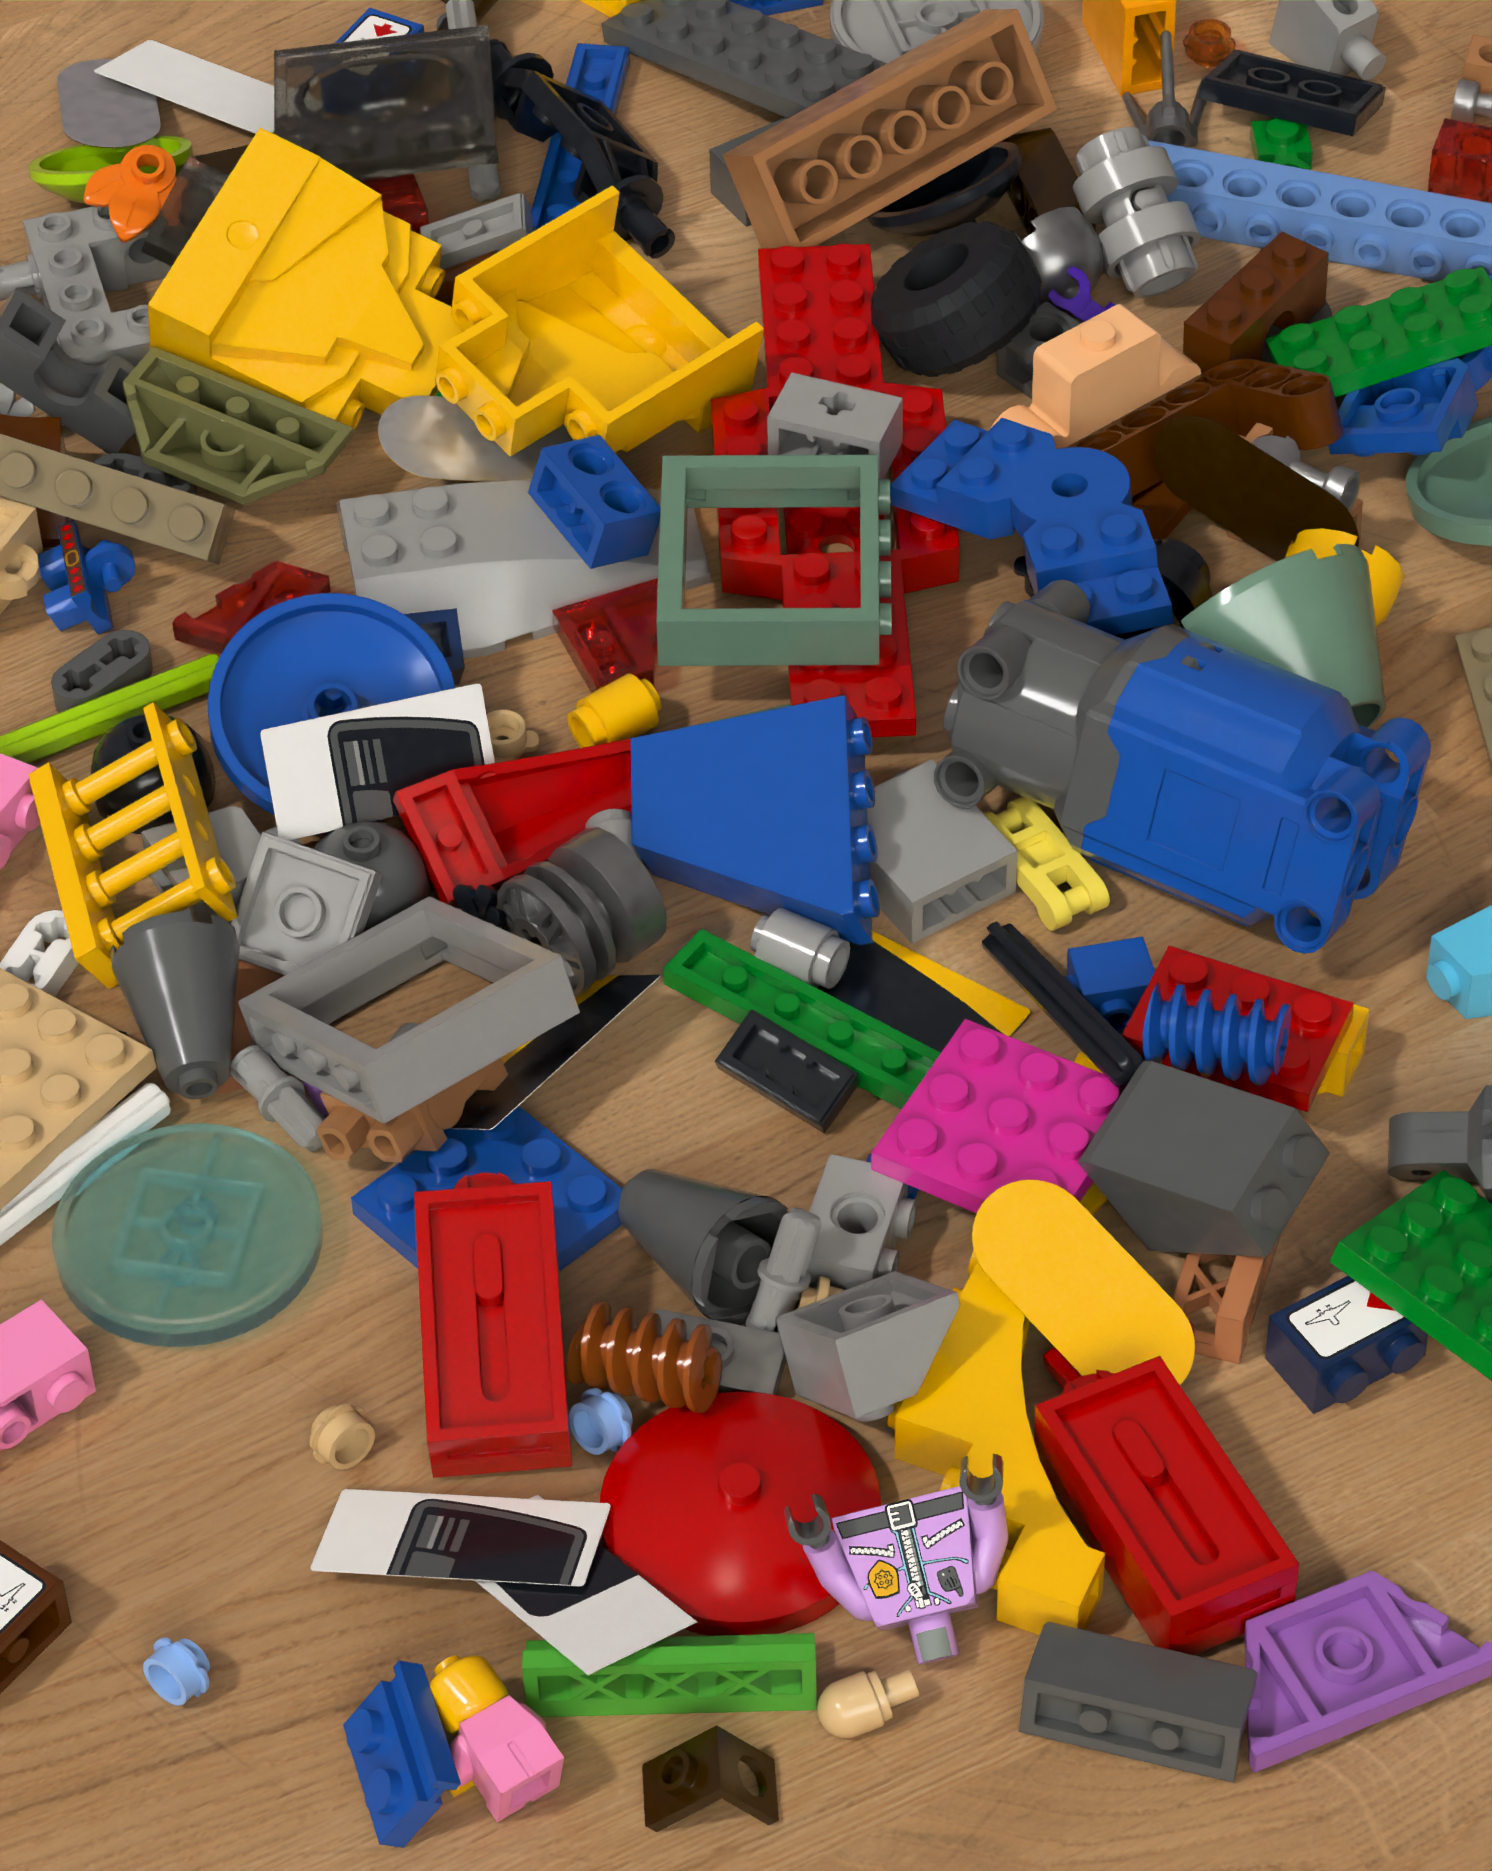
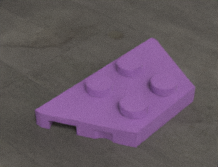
M1373 1570L1247 1620L1244 1634L1245 1667L1254 1669L1257 1672L1256 1687L1247 1714L1249 1766L1256 1773L1491 1677L1492 1643L1486 1641L1480 1648L1448 1628V1616L1427 1603L1411 1600L1403 1593L1401 1587Z

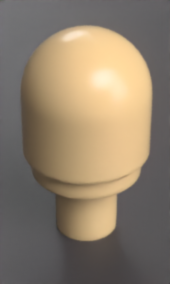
M909 1669L882 1680L879 1679L875 1670L867 1674L861 1671L833 1682L824 1689L818 1700V1718L824 1729L830 1734L839 1738H854L883 1727L884 1722L893 1719L891 1707L919 1697V1691Z

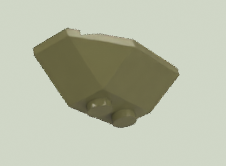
M155 346L149 350L123 381V391L143 463L242 505L324 473L354 436L353 427Z

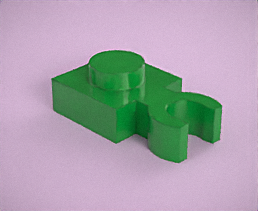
M1279 118L1251 121L1250 142L1254 160L1311 169L1313 151L1307 125Z

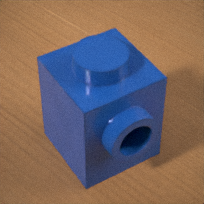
M1142 936L1069 948L1067 952V974L1063 977L1121 1034L1124 1032L1145 992L1155 969Z

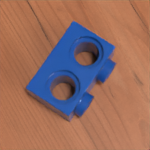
M600 435L541 448L528 494L590 569L649 555L660 522L661 507Z

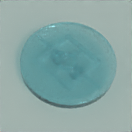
M206 1123L180 1124L149 1130L123 1140L105 1150L85 1166L70 1183L57 1207L52 1228V1249L58 1277L64 1291L78 1310L96 1325L121 1338L164 1347H191L224 1341L253 1330L284 1310L306 1286L319 1260L323 1239L322 1217L316 1189L309 1175L291 1154L269 1139L253 1132L236 1127Z

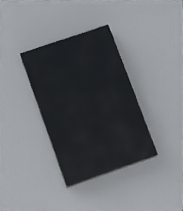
M1236 49L1201 81L1198 99L1354 136L1383 105L1386 87H1383L1381 84Z

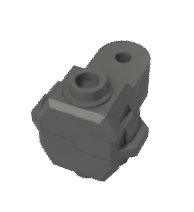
M1492 1085L1485 1086L1469 1111L1408 1112L1392 1116L1389 1119L1388 1174L1401 1180L1426 1182L1442 1170H1445L1452 1176L1466 1182H1476L1488 1202L1492 1204Z

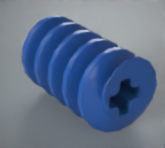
M1157 982L1148 1004L1142 1034L1145 1060L1161 1064L1169 1053L1171 1065L1175 1069L1182 1071L1187 1069L1195 1058L1197 1070L1201 1075L1207 1076L1213 1074L1221 1063L1224 1076L1227 1080L1232 1081L1239 1079L1248 1066L1250 1081L1254 1085H1264L1273 1071L1275 1076L1278 1075L1284 1062L1291 1026L1290 1004L1283 1003L1272 1021L1266 1019L1264 999L1257 998L1248 1015L1245 1016L1240 1015L1237 994L1231 993L1223 1008L1219 1011L1214 1010L1211 989L1205 988L1195 1006L1188 1005L1186 986L1184 984H1178L1169 1001L1162 1000L1160 984Z

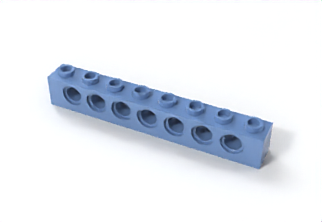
M1148 140L1150 146H1161L1166 149L1179 180L1177 188L1167 197L1168 201H1182L1189 205L1201 237L1263 249L1280 232H1285L1328 252V261L1433 281L1442 280L1456 270L1475 269L1483 266L1488 275L1492 274V203Z

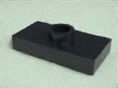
M753 1009L747 1014L715 1060L718 1069L824 1134L861 1082L857 1072Z

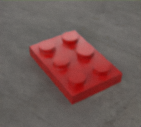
M1168 946L1122 1037L1145 1059L1142 1034L1148 1004L1157 982L1160 984L1162 1000L1169 1001L1178 984H1184L1186 986L1188 1005L1195 1006L1205 988L1211 989L1214 1010L1221 1011L1231 993L1237 994L1240 1015L1245 1016L1248 1015L1257 998L1264 999L1266 1019L1272 1021L1283 1003L1290 1004L1291 1026L1284 1062L1278 1075L1275 1076L1273 1071L1264 1085H1254L1250 1081L1248 1066L1241 1077L1235 1081L1227 1080L1223 1074L1221 1063L1213 1074L1209 1076L1201 1075L1197 1070L1195 1058L1189 1067L1182 1071L1308 1112L1352 1022L1354 1003ZM1168 1053L1161 1064L1174 1068L1171 1065Z

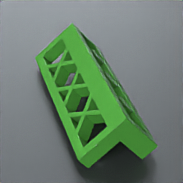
M815 1633L666 1637L590 1675L584 1673L546 1640L526 1641V1650H522L525 1704L541 1717L817 1710Z

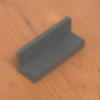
M1047 1622L1043 1625L1025 1676L1019 1732L1234 1783L1240 1762L1245 1721L1256 1687L1257 1672L1254 1669Z

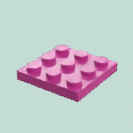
M964 1019L871 1152V1170L974 1213L978 1212L983 1202L994 1191L1004 1185L1021 1180H1040L1052 1183L1065 1189L1080 1202L1092 1185L1093 1180L1080 1166L1078 1161L1127 1084L1115 1086L1100 1072Z

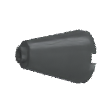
M177 911L152 916L130 926L122 933L124 944L118 950L113 945L110 950L113 973L147 1047L153 1050L156 1066L165 1086L170 1091L181 1094L184 1098L202 1099L213 1095L230 1076L240 945L235 927L224 918L211 914L212 924L194 922L192 912Z
M647 1169L629 1180L622 1189L618 1215L621 1224L704 1316L712 1320L743 1325L750 1314L760 1286L761 1278L757 1273L759 1264L762 1260L769 1258L781 1219L788 1213L787 1209L789 1208L772 1197L659 1169Z

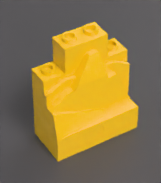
M259 128L148 304L150 349L155 346L353 427V431L362 417L364 408L382 415L392 403L410 396H435L439 391L435 384L439 345L462 331L451 316L452 307L434 299L445 277V270L440 268L441 244L410 230L409 223L383 211L382 195L330 164L320 156L262 128Z
M613 185L455 277L451 316L462 332L439 345L435 384L448 402L456 403L475 422L477 429L487 440L495 441L510 457L562 425L567 428L573 440L600 435L615 453L619 450L625 452L632 450L677 421L685 420L699 434L712 426L711 399L752 391L764 328L756 321L730 338H727L614 231L620 192Z

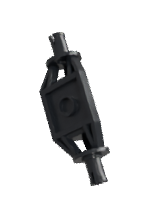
M498 39L488 40L483 43L476 52L475 62L491 78L485 93L488 109L499 119L507 120L515 131L541 142L546 141L559 131L564 136L560 141L561 145L570 154L582 161L572 194L574 198L581 204L613 185L620 192L614 231L624 241L634 239L647 257L650 256L652 259L666 254L674 244L675 234L658 217L664 197L662 189L657 183L658 162L600 99L554 80L551 65L540 54L524 53L513 56L506 45Z

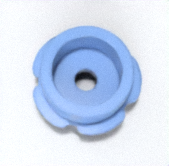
M590 1388L582 1394L581 1402L575 1404L569 1412V1423L574 1438L584 1450L591 1454L599 1455L609 1449L617 1452L631 1436L632 1413L624 1399L617 1394L610 1392L602 1394L599 1388Z
M167 1637L160 1638L154 1643L153 1649L155 1652L144 1662L143 1671L147 1681L160 1697L173 1705L180 1706L186 1703L193 1695L199 1697L209 1689L210 1681L207 1673L210 1670V1663L206 1654L197 1644L185 1638L173 1643Z

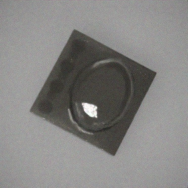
M489 25L274 50V134L320 156L356 180L395 178L414 173L499 163Z

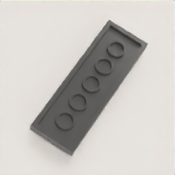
M642 0L625 6L619 14L601 23L604 42L613 46L629 47V52L786 118H790L887 64L873 58L869 54L854 51L835 43L831 39L819 37L799 29L793 24L784 23L764 15L758 10L746 8L729 0Z

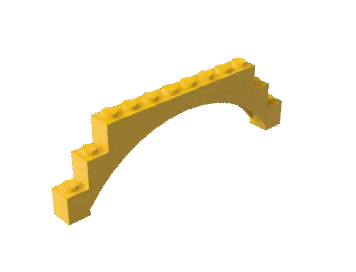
M1354 1004L1352 1022L1317 1094L1327 1092L1340 1097L1344 1096L1365 1053L1370 1009ZM1082 1051L1078 1053L1074 1061L1075 1063L1102 1073ZM1093 1182L1080 1203L1093 1216L1107 1198ZM973 1250L968 1266L969 1278L964 1288L954 1287L952 1291L957 1292L960 1302L959 1309L917 1395L894 1403L895 1410L888 1415V1427L895 1429V1459L945 1476L940 1491L960 1486V1468L963 1457L968 1456V1468L974 1476L986 1478L993 1474V1454L1001 1456L1004 1462L1001 1493L1004 1498L1009 1541L995 1583L991 1587V1589L997 1590L996 1620L1039 1636L1043 1625L1047 1622L1086 1630L1103 1595L1105 1553L1087 1547L1061 1507L1039 1460L1026 1414L1021 1371L1031 1322L984 1273Z

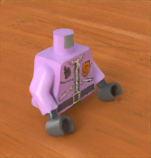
M993 1454V1474L986 1478H978L969 1471V1458L965 1456L961 1460L960 1486L831 1518L834 1530L830 1529L831 1521L825 1500L820 1495L813 1494L811 1496L818 1515L811 1522L802 1523L795 1520L790 1507H785L784 1515L789 1534L794 1541L803 1545V1549L821 1586L855 1619L874 1621L876 1627L880 1630L908 1625L918 1665L960 1655L950 1614L980 1606L979 1594L986 1592L994 1585L1009 1541L1004 1498L1001 1493L1004 1462L1001 1456Z

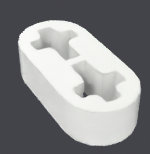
M46 911L35 916L25 926L0 962L1 969L26 982L34 975L35 985H31L54 997L79 963L75 960L63 911ZM59 937H65L66 940L58 939V938H59ZM44 941L51 943L46 951L44 947Z

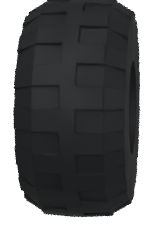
M989 221L963 223L961 226L952 229L948 228L937 233L936 236L919 243L891 266V269L880 278L877 283V289L872 294L871 323L879 334L882 344L900 368L927 377H938L947 373L950 375L987 359L989 355L997 350H1001L1011 342L1013 337L1023 331L1039 306L1041 276L1028 251L1012 230L1010 231Z

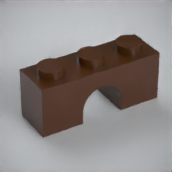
M1280 232L1184 321L1183 354L1200 367L1201 374L1214 366L1234 359L1245 358L1262 361L1263 344L1272 325L1284 330L1294 324L1307 323L1326 304L1329 253L1285 232Z

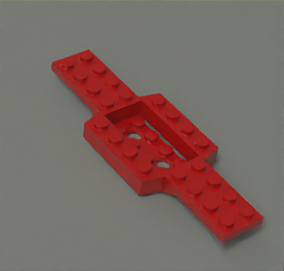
M842 243L832 246H782L779 248L758 249L767 388L711 399L713 455H768L767 416L792 372L903 398V439L888 469L891 485L946 429L942 389L883 382L879 334L871 323V299L874 292L870 244L851 245ZM893 505L896 550H891V556H879V561H891V598H879V603H891L892 634L879 635V665H788L791 706L845 695L857 717H865L867 719L872 738L916 736V709L904 594L959 582L960 547L958 528ZM783 507L787 555H780L777 508H717L721 588L723 593L779 599L782 602L783 608H861L860 507ZM879 515V520H884V515ZM833 543L845 544L853 549L852 552L824 553L821 550Z

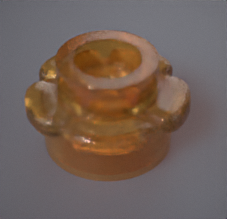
M1202 19L1194 22L1189 28V34L1183 40L1187 57L1203 67L1218 66L1236 48V43L1231 37L1230 27L1216 19Z

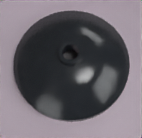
M998 142L867 218L871 225L886 232L913 236L936 234L948 228L952 229L972 221L977 223L975 218L995 206L1018 176L1023 162L1019 147L1014 143Z

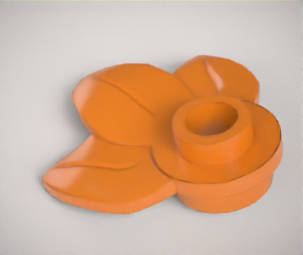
M141 145L131 149L125 154L121 163L106 166L96 171L89 178L84 192L85 204L95 207H109L111 225L123 243H127L142 234L157 219L165 227L183 235L188 232L192 225L194 217L192 191L176 178V165L172 156L158 146ZM154 166L158 169L153 173L147 174L141 172L138 168Z

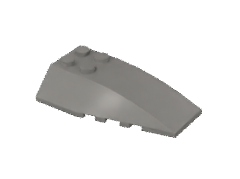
M531 480L460 483L425 487L422 489L342 499L336 504L344 552H348L356 596L381 602L402 614L457 608L464 659L487 656L505 650L506 640L527 633L530 634L533 640L556 633V624L585 615L589 622L611 615L610 606L633 599L640 606L657 600L660 522L649 555L590 569L528 494ZM645 488L661 507V491ZM688 508L685 591L711 582V572L694 508Z

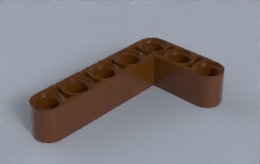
M1242 358L1214 366L1068 447L1092 448L1117 458L1123 463L1129 473L1131 495L1133 497L1162 481L1154 460L1155 442L1159 433L1167 424L1182 417L1195 416L1207 418L1244 437L1247 436L1258 422L1272 427L1274 436L1282 438L1289 436L1292 438L1299 450H1311L1328 446L1339 440L1344 432L1329 376Z

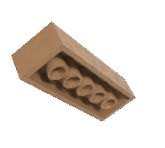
M985 9L726 152L722 156L762 249L779 248L782 246H817L998 142L1056 111L1057 107L1018 9Z

